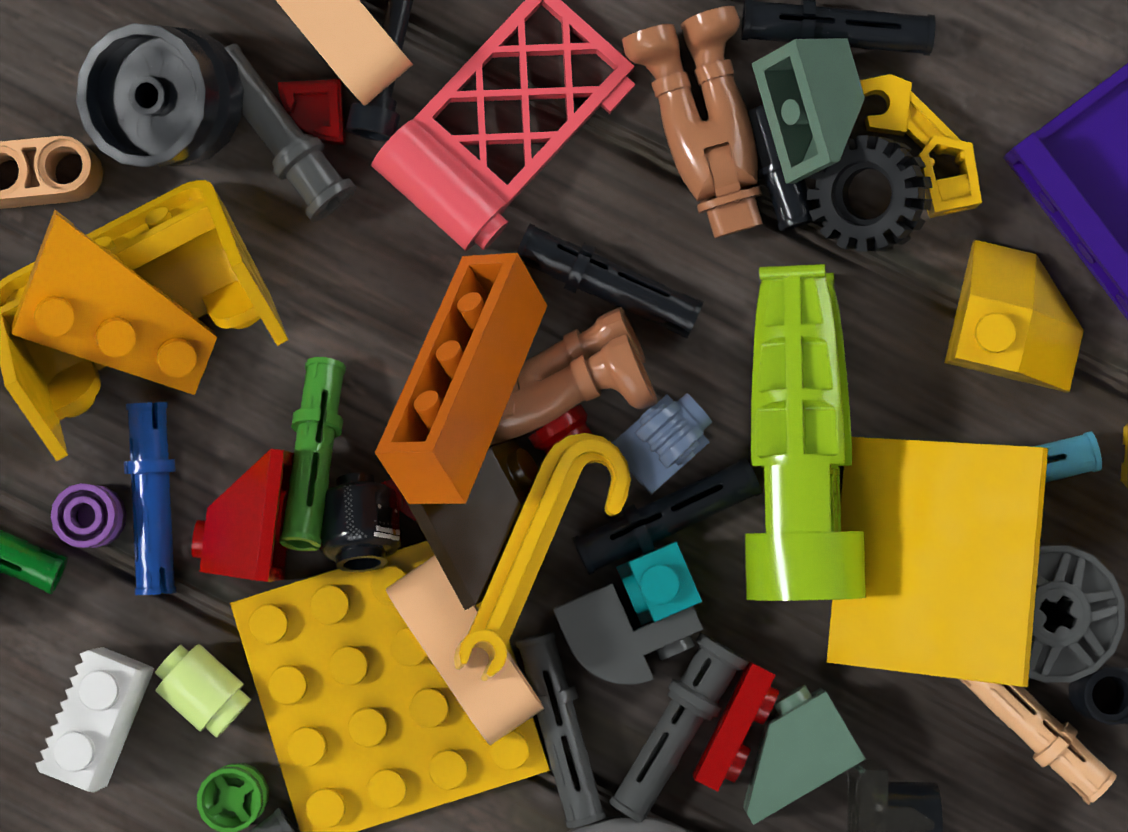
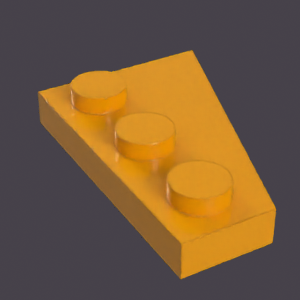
M54 210L10 327L11 334L195 395L217 340L215 332L155 285L152 286L132 271L104 246L98 245L81 232L70 220Z

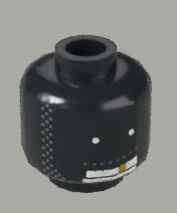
M349 473L338 477L336 485L329 488L326 492L320 536L321 547H319L322 555L327 559L335 561L338 569L347 572H366L384 567L388 563L387 557L395 554L402 543L399 501L395 491L384 484L376 483L374 476L368 473Z

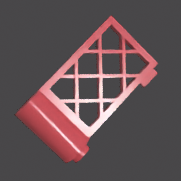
M525 0L412 120L406 122L391 136L377 153L371 166L465 251L475 244L482 250H485L508 225L509 222L502 216L507 206L600 106L611 114L635 88L636 84L628 78L634 71L635 66L562 0ZM541 5L561 22L562 44L526 45L525 22ZM570 31L583 43H570ZM517 32L518 45L504 46ZM597 54L614 71L600 86L573 87L571 55ZM563 55L565 87L528 88L526 56ZM519 57L520 89L483 90L482 68L491 58ZM475 77L476 90L461 91ZM565 98L566 122L558 131L530 132L529 100ZM573 98H588L574 113ZM521 100L523 133L486 134L484 101ZM477 102L478 134L451 135L434 119L449 103ZM531 143H546L532 158ZM523 144L524 167L508 185L487 167L486 145ZM479 145V159L464 146Z

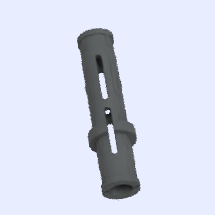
M550 631L516 641V646L520 650L527 681L544 706V709L537 714L539 725L566 816L567 828H575L606 818V815L600 803L589 755L573 704V700L578 698L575 685L568 686L555 641V631ZM544 670L548 672L560 716L559 723H556L543 677ZM563 735L566 737L576 773L577 787L573 785L561 741Z

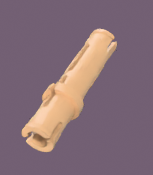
M959 679L1035 752L1033 759L1042 768L1049 765L1088 805L1101 797L1113 784L1117 775L1099 761L1076 738L1078 731L1069 722L1061 724L1024 687Z

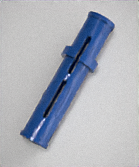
M168 402L126 404V410H128L130 461H124V474H131L136 575L135 595L177 593L174 579L169 472H176L175 459H169L166 412Z

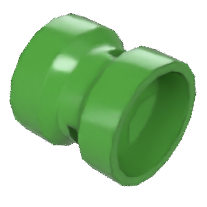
M230 763L212 772L201 783L197 793V809L202 820L210 828L220 832H238L247 828L265 811L269 801V787L265 777L255 767L245 763Z

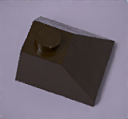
M515 438L488 449L466 504H408L464 610L482 602L539 470L533 457L526 450L520 448Z

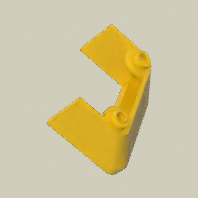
M195 180L182 184L86 234L98 245L104 246L117 256L123 264L149 284L155 285L196 318L209 314L217 327L225 329L247 328L261 318L277 346L289 340L270 292L211 182ZM33 262L0 281V367L4 386L56 461H59L68 456L60 420L66 417L79 416L93 405L101 387L98 370L106 366L11 334L10 327L35 263Z

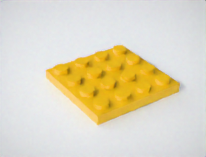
M428 541L397 550L395 554L387 557L388 563L384 567L376 570L347 572L335 569L230 603L300 832H358L550 771L534 716L492 745L486 742L386 592L388 586L435 555ZM509 639V642L506 646V650L517 664L514 651Z

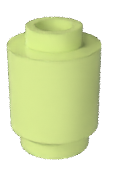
M180 644L155 671V674L163 680L155 691L197 730L201 732L206 728L216 738L227 729L252 700L241 690L244 683L200 644H197L190 651Z

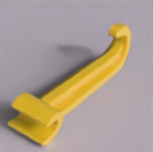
M589 433L567 436L556 443L542 461L470 630L455 650L454 663L457 670L462 669L467 664L472 648L475 647L484 649L489 657L488 665L481 676L482 681H487L496 675L504 666L507 657L506 646L584 466L597 462L607 467L611 475V482L604 509L609 516H616L621 512L627 499L631 482L628 462L619 448L606 438Z

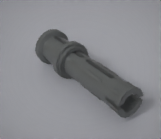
M231 44L224 47L237 64L243 85L242 115L275 158L272 162L274 166L273 172L280 180L287 179L308 206L305 214L312 222L329 216L353 196L357 189L356 185L349 178L343 180L322 153L325 145L320 138L314 137L312 134L304 135L244 56L239 45Z
M700 633L696 639L699 648L680 680L672 679L668 688L670 691L667 695L672 700L647 742L641 748L638 757L617 792L609 800L612 806L638 822L648 818V813L670 776L677 768L679 761L705 719L711 721L713 717H718L722 710L719 701L738 670H746L750 663L732 649L706 634Z

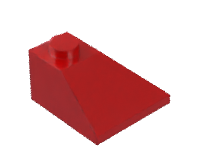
M270 449L207 507L206 520L197 519L192 538V557L201 558L199 572L264 582L284 580L288 548L282 546L279 543V539L283 530L289 477L294 453L286 450Z

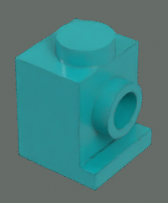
M672 542L616 567L641 625L651 621H659L702 602L677 542Z

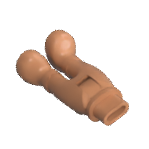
M723 6L707 10L686 19L681 24L686 45L696 66L694 72L698 85L701 86L708 114L706 121L702 120L698 113L690 90L692 86L688 73L683 71L680 58V43L674 24H661L649 27L622 39L625 55L633 63L644 65L656 79L651 84L655 97L659 100L663 128L673 160L683 182L696 201H700L697 205L698 214L707 212L714 238L723 237L763 224L755 199L762 195L760 186L751 187L758 183V154L755 136L747 107L733 77L734 70L731 60H724L726 42L737 32L740 25V19L735 6Z
M621 307L597 318L595 323L584 332L580 333L578 329H575L563 335L561 341L525 360L490 445H496L532 432L557 419L585 400L587 402L601 396V390L603 389L618 391L629 405L636 409L644 410L658 403L653 385L643 365L646 363L641 344L628 316Z

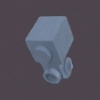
M688 393L678 401H673L666 394L612 443L619 448L627 460L631 474L651 495L710 443L703 433L713 422Z

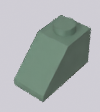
M848 38L794 39L751 63L786 184L797 183L839 162L865 99Z
M803 685L776 700L774 708L777 713L765 721L743 808L753 825L866 760L829 695L822 688L810 693L807 686Z

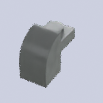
M613 583L553 609L567 643L581 665L595 676L617 684H640L653 680L654 678L644 655L656 650L660 661L694 647L695 644L691 635L703 630L693 606L659 621H651L632 629Z

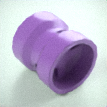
M80 483L69 486L58 494L52 504L50 518L53 530L62 541L75 547L97 548L109 545L119 537L125 527L127 514L124 502L113 490L106 486Z

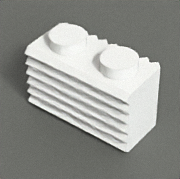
M104 647L80 653L83 663L75 666L78 675L70 678L73 687L65 690L68 699L60 702L63 711L55 714L58 724L50 727L53 736L45 739L49 748L40 751L44 760L35 763L40 773L92 793L100 791L105 786L107 787L154 671V668Z

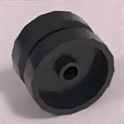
M132 23L109 31L89 50L78 74L76 102L83 128L100 151L121 164L142 167L189 166L211 159L230 142L242 117L244 89L237 64L224 46L209 35L197 29Z

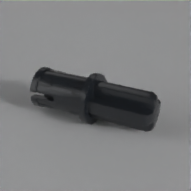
M764 105L748 111L761 165V169L758 170V179L765 178L778 219L779 231L794 229L814 222L809 212L814 209L811 200H807L808 188L805 179L794 184H786Z

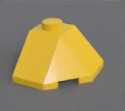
M974 240L944 363L1063 392H1070L1084 330L1037 254Z

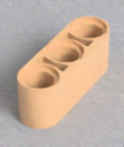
M276 0L328 65L364 106L413 65L360 0Z
M51 136L0 141V164L13 160L17 162L19 168L15 184L8 189L0 190V209L81 201L97 192L102 183L103 168L100 159L92 150L72 137ZM71 154L80 155L83 165L79 177L71 183L59 184L55 175L56 166L59 161Z
M435 555L386 588V592L397 611L470 720L489 745H492L544 709L540 699L508 651L506 662L502 669L487 681H482L481 679L489 662L488 654L482 648H472L467 664L460 670L455 668V650L467 636L479 608L477 605H474L464 610Z

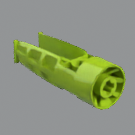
M825 264L760 267L759 277L761 284L756 308L752 371L751 463L752 466H762L764 468L766 533H745L746 600L802 601L866 598L864 531H841L840 466H852V437L843 331L834 288L835 274L826 273Z

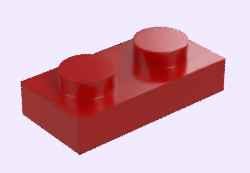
M749 661L750 663L746 670H743L692 773L695 781L717 792L724 779L735 783L751 751V748L743 745L742 742L753 721L761 725L765 723L779 695V690L771 687L776 675Z

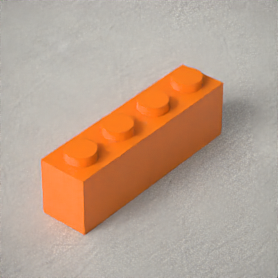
M518 253L462 256L376 448V456L408 504H466L548 306Z

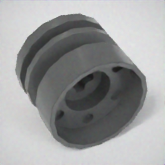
M1040 546L1029 678L1041 682H1073L1096 672L1115 653L1125 629V600L1114 575L1094 555L1071 546ZM1061 600L1058 611L1065 617L1061 625L1048 624L1043 627L1047 616L1039 610L1043 601L1056 603Z

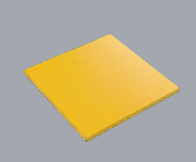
M852 437V466H844L841 531H864L866 598L832 600L827 663L1028 687L1048 448Z

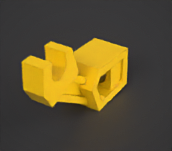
M892 74L860 80L865 97L873 94L880 95L887 103V111L884 114L866 117L865 125L867 131L904 136L906 133L923 149L917 157H920L926 167L921 169L923 176L930 177L932 188L925 189V199H932L931 209L927 210L929 218L977 208L982 203L973 143L961 141L911 91L912 82ZM934 151L938 155L956 156L954 161L959 165L960 175L936 180L933 170L935 160L930 157L929 153Z

